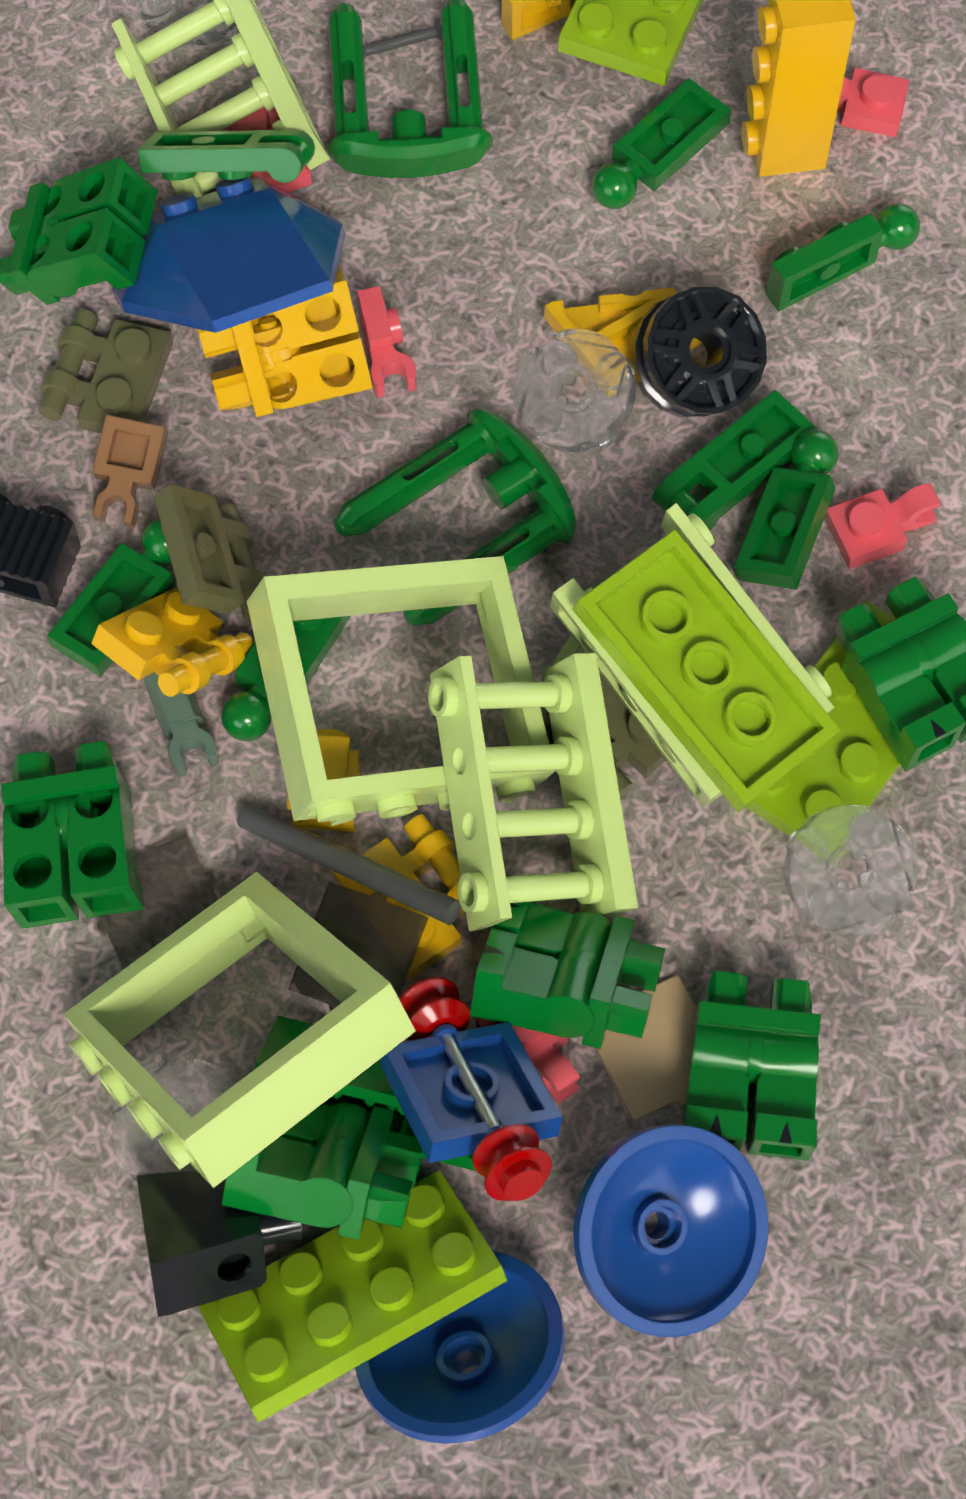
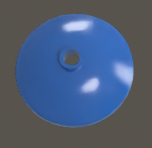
M667 1124L649 1127L635 1132L613 1146L589 1175L582 1189L574 1218L573 1238L576 1262L583 1282L593 1299L609 1316L619 1323L638 1332L658 1337H680L694 1334L713 1326L729 1315L750 1291L765 1257L769 1230L768 1211L763 1189L756 1173L746 1158L728 1141L712 1132L687 1125ZM655 1212L658 1219L657 1227L651 1234L647 1235L645 1221L651 1213Z
M493 1251L504 1270L507 1279L505 1283L355 1367L356 1376L363 1394L375 1413L386 1424L406 1436L431 1443L448 1444L474 1441L488 1437L513 1425L530 1412L553 1384L560 1369L565 1350V1325L561 1309L548 1283L532 1267L510 1255ZM469 1366H479L469 1373L461 1374Z

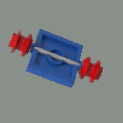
M432 977L414 982L400 996L399 1000L416 1031L408 1037L409 1041L401 1042L381 1058L380 1066L428 1162L433 1163L473 1154V1166L480 1175L485 1177L484 1186L490 1197L500 1201H522L532 1197L541 1189L552 1169L551 1158L546 1151L539 1148V1140L559 1136L563 1116L510 1022L466 1030L470 1021V1011L467 1005L459 999V991L451 980L443 977Z

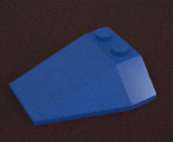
M249 176L237 180L224 179L216 184V192L195 198L194 193H184L164 200L160 204L162 210L152 214L148 234L141 236L146 242L135 286L119 290L112 287L115 300L125 313L217 333L333 292L345 240L343 225L328 213L258 177L251 179Z

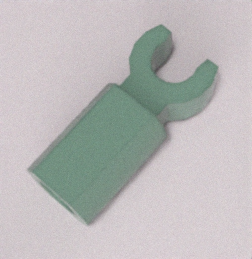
M154 672L144 677V683L162 733L166 739H171L168 754L174 772L179 777L187 775L183 756L191 749H201L204 751L211 767L218 765L219 755L214 738L207 731L201 729L204 726V718L195 694L179 693L169 697L164 695L158 686L159 675Z

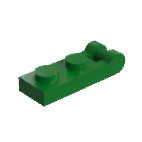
M300 130L155 132L138 149L141 173H162V178L165 180L189 179L196 176L197 172H218V177L221 179L237 180L247 178L253 172H268L278 182L288 183L295 180L303 168L310 162L315 154V145L309 134Z
M774 390L667 476L655 489L652 499L664 511L677 503L686 516L691 513L696 514L710 531L724 514L770 478L774 467L782 468L791 460L790 453L793 448V442L799 434L806 430L818 428L779 392ZM698 484H701L710 493L700 502L690 493V490Z

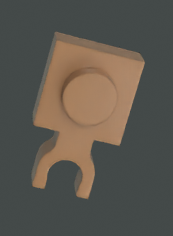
M106 415L92 470L96 479L108 481L107 487L100 492L95 502L92 516L96 521L105 522L109 506L115 502H123L126 504L123 523L126 527L135 528L139 515V506L135 500L137 487L155 490L169 434L164 426Z

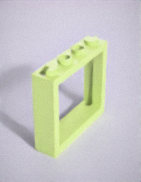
M504 556L263 577L248 598L247 605L294 821L317 818L318 822L330 821L331 826L353 820L356 818V813L378 811L380 818H395L416 811L418 809L417 805L438 803L440 810L450 811L444 766L327 780L293 621L476 604L494 682H532L534 679ZM540 707L501 709L510 746L549 744ZM555 770L490 773L493 796L498 795L499 802L511 803L517 797L535 795L537 793L536 787L551 776Z
M255 872L63 1014L78 1036L69 1043V1046L81 1059L88 1072L92 1076L99 1072L97 1074L98 1078L121 1107L132 1101L127 1105V1108L151 1140L159 1134H163L158 1141L179 1170L190 1163L213 1188L416 1031L391 983L258 872ZM268 938L336 997L341 1004L191 1117L123 1046Z

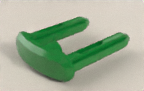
M448 0L440 16L446 85L445 96L447 99L449 127L441 128L440 136H427L425 116L416 110H403L393 115L391 119L392 138L379 139L378 131L369 132L362 20L354 7L348 3H341L335 7L328 22L335 138L329 142L327 151L330 158L341 168L354 174L374 177L417 178L441 175L469 168L478 163L490 150L493 139L491 134L483 129L474 15L465 0ZM460 73L465 74L467 77L469 106L467 107L459 104L457 74ZM348 79L353 80L355 83L356 111L353 113L345 111L343 83Z
M473 409L467 414L468 423L344 503L334 520V527L341 536L363 535L437 486L444 484L449 478L486 454H490L499 466L504 465L483 479L484 487L493 502L503 510L527 494L538 507V510L465 559L504 556L509 574L558 540L565 544L572 543L577 529V522L571 501L561 480L543 453L520 430L499 414L487 410ZM459 606L403 611V615L406 621L413 626L434 624Z

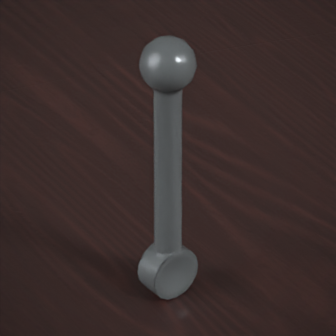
M440 18L436 21L434 27L363 45L364 60L366 56L437 37L442 41Z

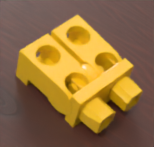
M340 265L338 266L333 292L217 333L197 329L205 358L235 350L238 351L241 366L210 374L220 411L240 409L253 405L256 417L274 413L273 409L292 408L373 388L362 341L358 333L359 329L347 280Z

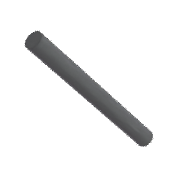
M245 805L238 815L237 824L240 828L447 925H451L460 913L461 905L459 900L254 805Z

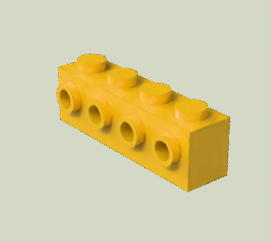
M768 0L767 6L759 8L758 28L762 43L761 46L753 47L752 66L756 82L747 86V108L750 121H743L741 125L745 156L754 155L759 177L826 169L856 21L851 0Z

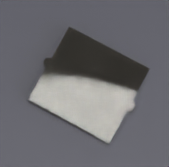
M187 834L135 856L137 877L142 885L144 910L99 916L101 920L97 923L98 931L102 935H108L123 969L218 900L212 888L215 884L214 875L211 872L204 871Z
M329 881L314 920L388 980L399 998L429 917L388 903L386 896L379 892H374L369 896ZM297 964L288 988L289 990L329 1004L330 1011L341 1004L336 997Z

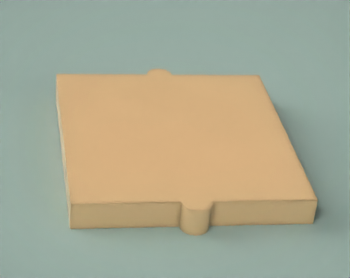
M679 975L658 983L655 992L649 990L641 991L653 994L642 1039L607 1030L601 1049L595 1048L633 1123L676 1102L680 1106L685 1104L694 1018L697 1008Z

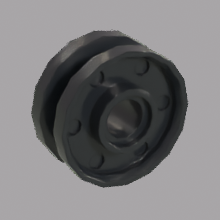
M692 287L655 303L638 322L631 342L632 371L642 393L663 411L680 418L705 417L711 414L722 413L743 403L759 385L767 362L766 335L757 314L740 296L719 287ZM694 338L700 340L707 350V361L703 368L698 366L690 355V345Z

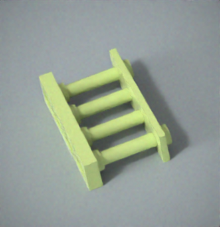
M213 0L140 42L137 41L121 18L111 23L121 45L113 49L114 55L129 80L136 78L159 132L221 131L263 107L267 111L275 108L280 120L272 123L274 130H300L309 134L313 139L315 154L307 164L310 170L330 160L255 0ZM224 21L228 26L236 23L240 33L231 37L232 44L162 83H158L150 65L152 61ZM243 64L247 68L253 65L256 66L260 76L251 80L252 87L178 127L169 105ZM197 172V175L192 178L171 180V183L177 195L194 193L195 198H198L216 189V184L224 179L218 177V172Z
M677 503L667 509L660 527L667 535L673 530L680 534L821 707L829 714L835 707L828 699L832 696V691L827 681L812 665L809 664L805 668L801 665L711 548L715 541L705 523L694 513L686 516ZM572 578L553 592L550 608L584 653H596L600 674L704 809L723 794L572 610L580 598L593 590L592 587H589L583 591L576 580Z
M576 653L542 671L544 681L476 683L472 656H459L430 673L431 684L428 692V701L431 712L437 719L460 870L458 898L462 909L466 912L469 931H480L511 919L510 903L576 898L580 903L581 912L598 913L608 919L638 908L596 653ZM545 707L549 712L554 744L485 746L480 709ZM555 770L559 775L564 808L513 811L495 810L490 773ZM566 834L569 838L574 872L506 877L500 838Z

